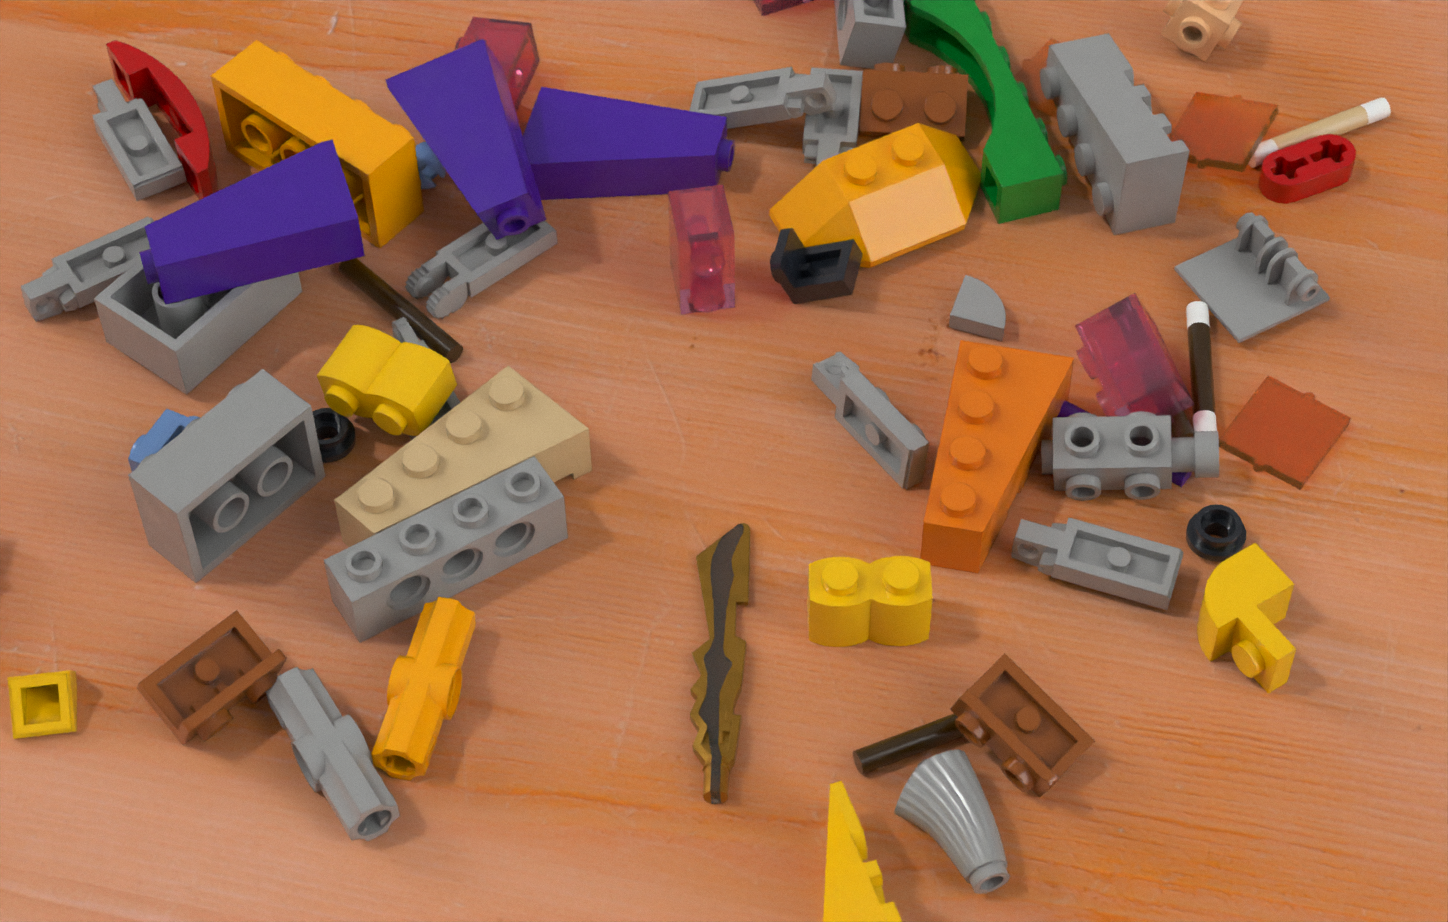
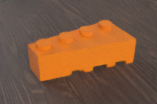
M960 340L923 521L920 559L930 562V566L979 573L1008 517V510L1017 493H1021L1028 479L1029 470L1038 452H1041L1042 440H1048L1050 436L1053 418L1058 416L1064 401L1069 399L1074 357Z

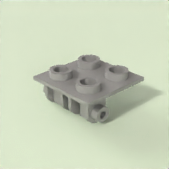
M1252 212L1243 215L1236 224V228L1239 230L1237 238L1176 265L1174 268L1199 299L1208 305L1209 310L1238 343L1313 309L1330 299V296L1317 283L1318 275L1314 270H1308L1298 260V253L1293 248H1288V242L1283 237L1275 238V233L1268 227V220L1264 216H1255Z

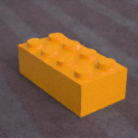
M255 40L211 75L226 149L256 170L262 171L320 142L333 140L358 215L361 237L381 249L424 212L416 143L414 137L403 126L390 123L374 113L363 101L353 100L335 89L324 77L320 75L314 76L295 64L285 53L281 51L276 52L258 40Z

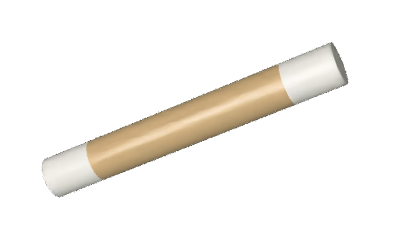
M1383 97L1249 146L1244 151L1245 159L1254 168L1262 165L1265 157L1274 151L1319 135H1342L1387 118L1391 113L1390 105Z

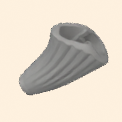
M959 749L949 750L921 761L905 784L894 813L927 832L944 850L966 882L971 884L975 893L983 894L1000 888L1010 878L1006 869L1007 861L1002 840L987 798L966 753Z

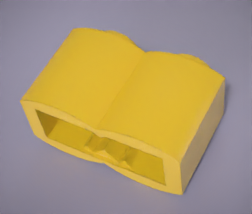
M353 325L316 375L324 394V400L332 410L346 417L357 415L372 418L382 430L392 435L404 433L418 436L428 428L457 386L450 361L442 355L421 345L408 342L401 343L380 330L364 325Z
M910 556L885 557L871 563L850 557H829L808 564L807 611L809 641L828 647L853 646L867 640L887 646H909L929 639L933 599L930 562Z

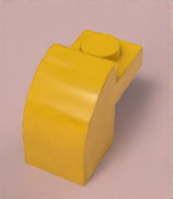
M1256 542L1221 562L1209 576L1197 622V637L1203 653L1210 662L1230 651L1238 669L1245 676L1254 678L1269 694L1287 683L1296 648L1274 625L1286 617L1294 583Z

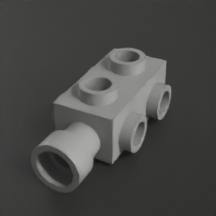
M1140 411L1126 416L1098 417L1091 413H1075L1068 417L1053 418V440H1042V475L1053 474L1054 491H1066V495L1074 500L1085 501L1095 499L1100 496L1101 490H1125V494L1130 498L1138 500L1151 499L1159 495L1160 489H1172V472H1195V478H1219L1218 431H1194V437L1171 438V415L1156 416L1150 412Z

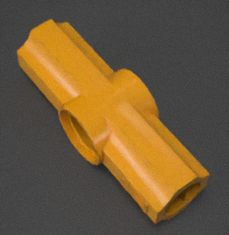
M438 597L436 601L425 603L407 655H399L392 667L387 689L388 709L371 754L373 765L387 772L390 777L411 781L416 776H425L443 720H451L457 709L462 687L461 667L476 625L475 612L465 608L459 600Z

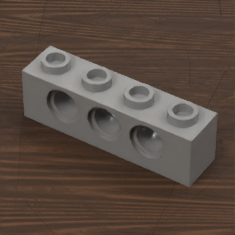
M834 0L840 65L874 69V65L878 63H893L906 29L903 0Z
M535 456L324 559L332 601L361 643L422 612L425 603L436 601L438 597L450 598L567 539L564 495Z

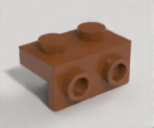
M878 63L874 65V70L863 69L859 136L883 137L920 123L955 134L960 141H964L968 75L957 74L958 70L956 68L943 65L929 66L926 68V72L905 71V66L897 63Z
M236 610L140 681L137 689L182 745L186 744L196 735H199L203 741H207L233 720L234 717L229 713V710L246 697L252 704H255L267 696L266 691L276 682L277 674L281 671L287 658L280 649L272 653Z
M1005 653L950 708L958 717L955 720V725L964 737L979 748L986 744L1003 761L1000 769L1007 779L1021 791L1028 793L1032 790L1039 797L1045 794L1095 742Z

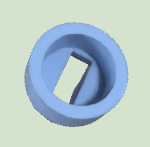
M422 142L416 145L421 189H432L436 187L432 179L437 175L444 178L446 170L428 144Z

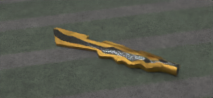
M746 523L738 524L696 556L710 639L692 652V657L701 676L690 689L691 696L696 700L690 712V720L698 732L692 747L694 754L703 766V798L711 804H721L728 800L729 774L735 765L742 722L741 715L734 714V708L742 691L746 641L736 636V605L749 606L750 527Z

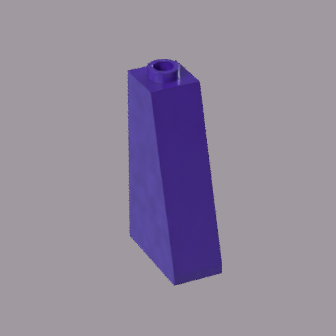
M484 39L386 79L387 87L496 240L520 234L530 226L547 220L503 67Z
M541 87L523 134L541 200L715 192L721 172H730L735 153V141L727 139V117Z
M333 140L320 142L144 226L150 249L139 252L147 284L159 282L165 305L365 256L358 215Z

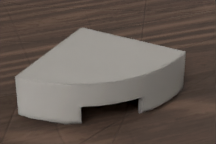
M965 275L950 313L949 328L1002 341L1006 314L1000 297L984 282Z

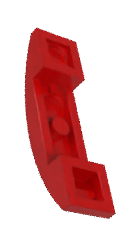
M117 40L107 43L106 46L115 81L128 100L142 98L147 107L157 104L179 135V138L174 140L178 159L183 166L186 181L195 195L201 200L217 192L218 179L208 130L203 114L191 92L169 68L146 52Z

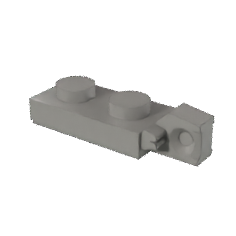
M792 67L697 82L689 111L727 117V129L773 123L788 120L791 117L796 119L802 116L803 112L813 116L834 110L837 93L828 78L827 72L810 75L795 74Z
M811 68L810 74L827 72L837 97L834 110L813 116L806 114L803 135L804 163L816 164L817 166L825 159L857 147L863 71Z
M113 79L93 85V90L98 99L97 106L100 110V113L92 115L96 132L135 199L139 201L187 182L182 164L143 99L137 100L136 98L126 102Z
M148 216L52 258L53 266L45 271L42 277L21 286L25 306L34 320L37 322L61 314L63 310L65 312L76 310L77 307L81 308L94 302V298L141 259L140 251L150 249L144 226L154 222L152 217L149 218Z
M837 352L834 356L819 363H814L811 380L836 405L835 419L902 489H908L922 482L929 442L926 440L922 430L917 425L910 423L891 404L886 393L882 389L874 387L859 371L860 366L843 353Z
M1069 517L1067 524L1052 523L1051 527L1021 519L1013 541L1011 557L1038 567V571L1051 575L1053 578L1167 610L1184 552L1176 547Z

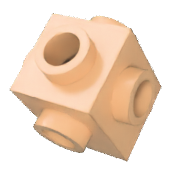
M1169 0L1163 12L1170 15L1171 18L1161 35L1174 42L1182 51L1192 53L1206 61L1216 45L1226 49L1238 31L1242 22L1234 17L1243 0Z

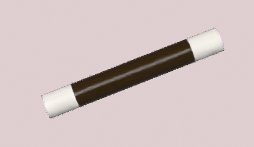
M1194 301L1186 307L1194 431H1217L1209 308L1205 302Z

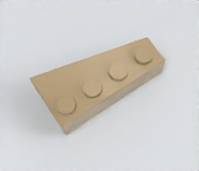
M507 366L334 500L342 541L351 547L535 456L553 482L568 475L576 479L592 471L589 428L514 369Z

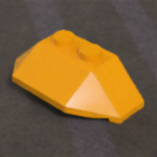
M916 123L823 160L770 209L769 216L779 233L781 229L793 228L805 247L854 239L863 253L860 267L872 268L964 230L981 182V172L957 135Z

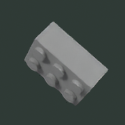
M140 259L97 295L94 301L106 342L187 395L302 292L299 272L165 305L159 282L147 284Z
M262 369L245 383L235 386L224 400L201 418L191 421L181 434L157 453L144 458L128 476L149 546L197 583L325 477L311 405Z

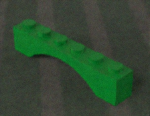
M903 0L906 23L904 33L909 43L931 52L950 66L956 68L959 74H967L968 83L984 105L991 125V134L983 149L980 188L998 224L1059 210L1061 190L1063 186L1067 185L1068 181L1064 160L1059 154L1054 155L1048 144V134L1043 120L1040 117H1034L1029 107L1028 93L1022 81L1016 82L1011 72L1007 50L1004 46H998L992 36V25L987 12L980 11L975 0Z

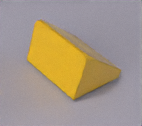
M66 670L7 677L13 739L77 732L76 671Z

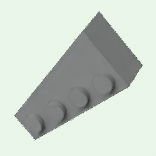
M1110 34L1049 45L1046 68H1042L1040 71L1042 92L1047 100L1052 99L1056 106L1060 132L1063 137H1070L1075 148L1074 157L1077 170L1081 176H1087L1090 181L1093 203L1098 215H1105L1114 235L1175 223L1190 150L1183 140L1171 142L1167 134L1172 133V124L1164 113L1152 114L1150 92L1144 84L1134 86L1133 68Z

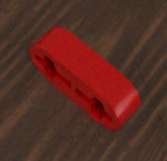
M1325 134L1274 151L1267 155L1262 162L1258 181L1259 190L1267 199L1276 203L1287 204L1341 186L1352 175L1356 159V149L1348 139L1342 136Z

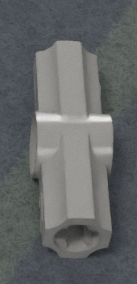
M295 667L279 675L274 685L266 691L271 710L274 711L281 727L292 741L291 747L294 756L311 788L315 792L320 790L323 792L351 841L356 839L370 841L387 832L391 823L400 816L398 805L395 802L394 796L385 786L382 777L379 776L372 765L371 752L356 722L349 714L342 716L314 669L301 670Z

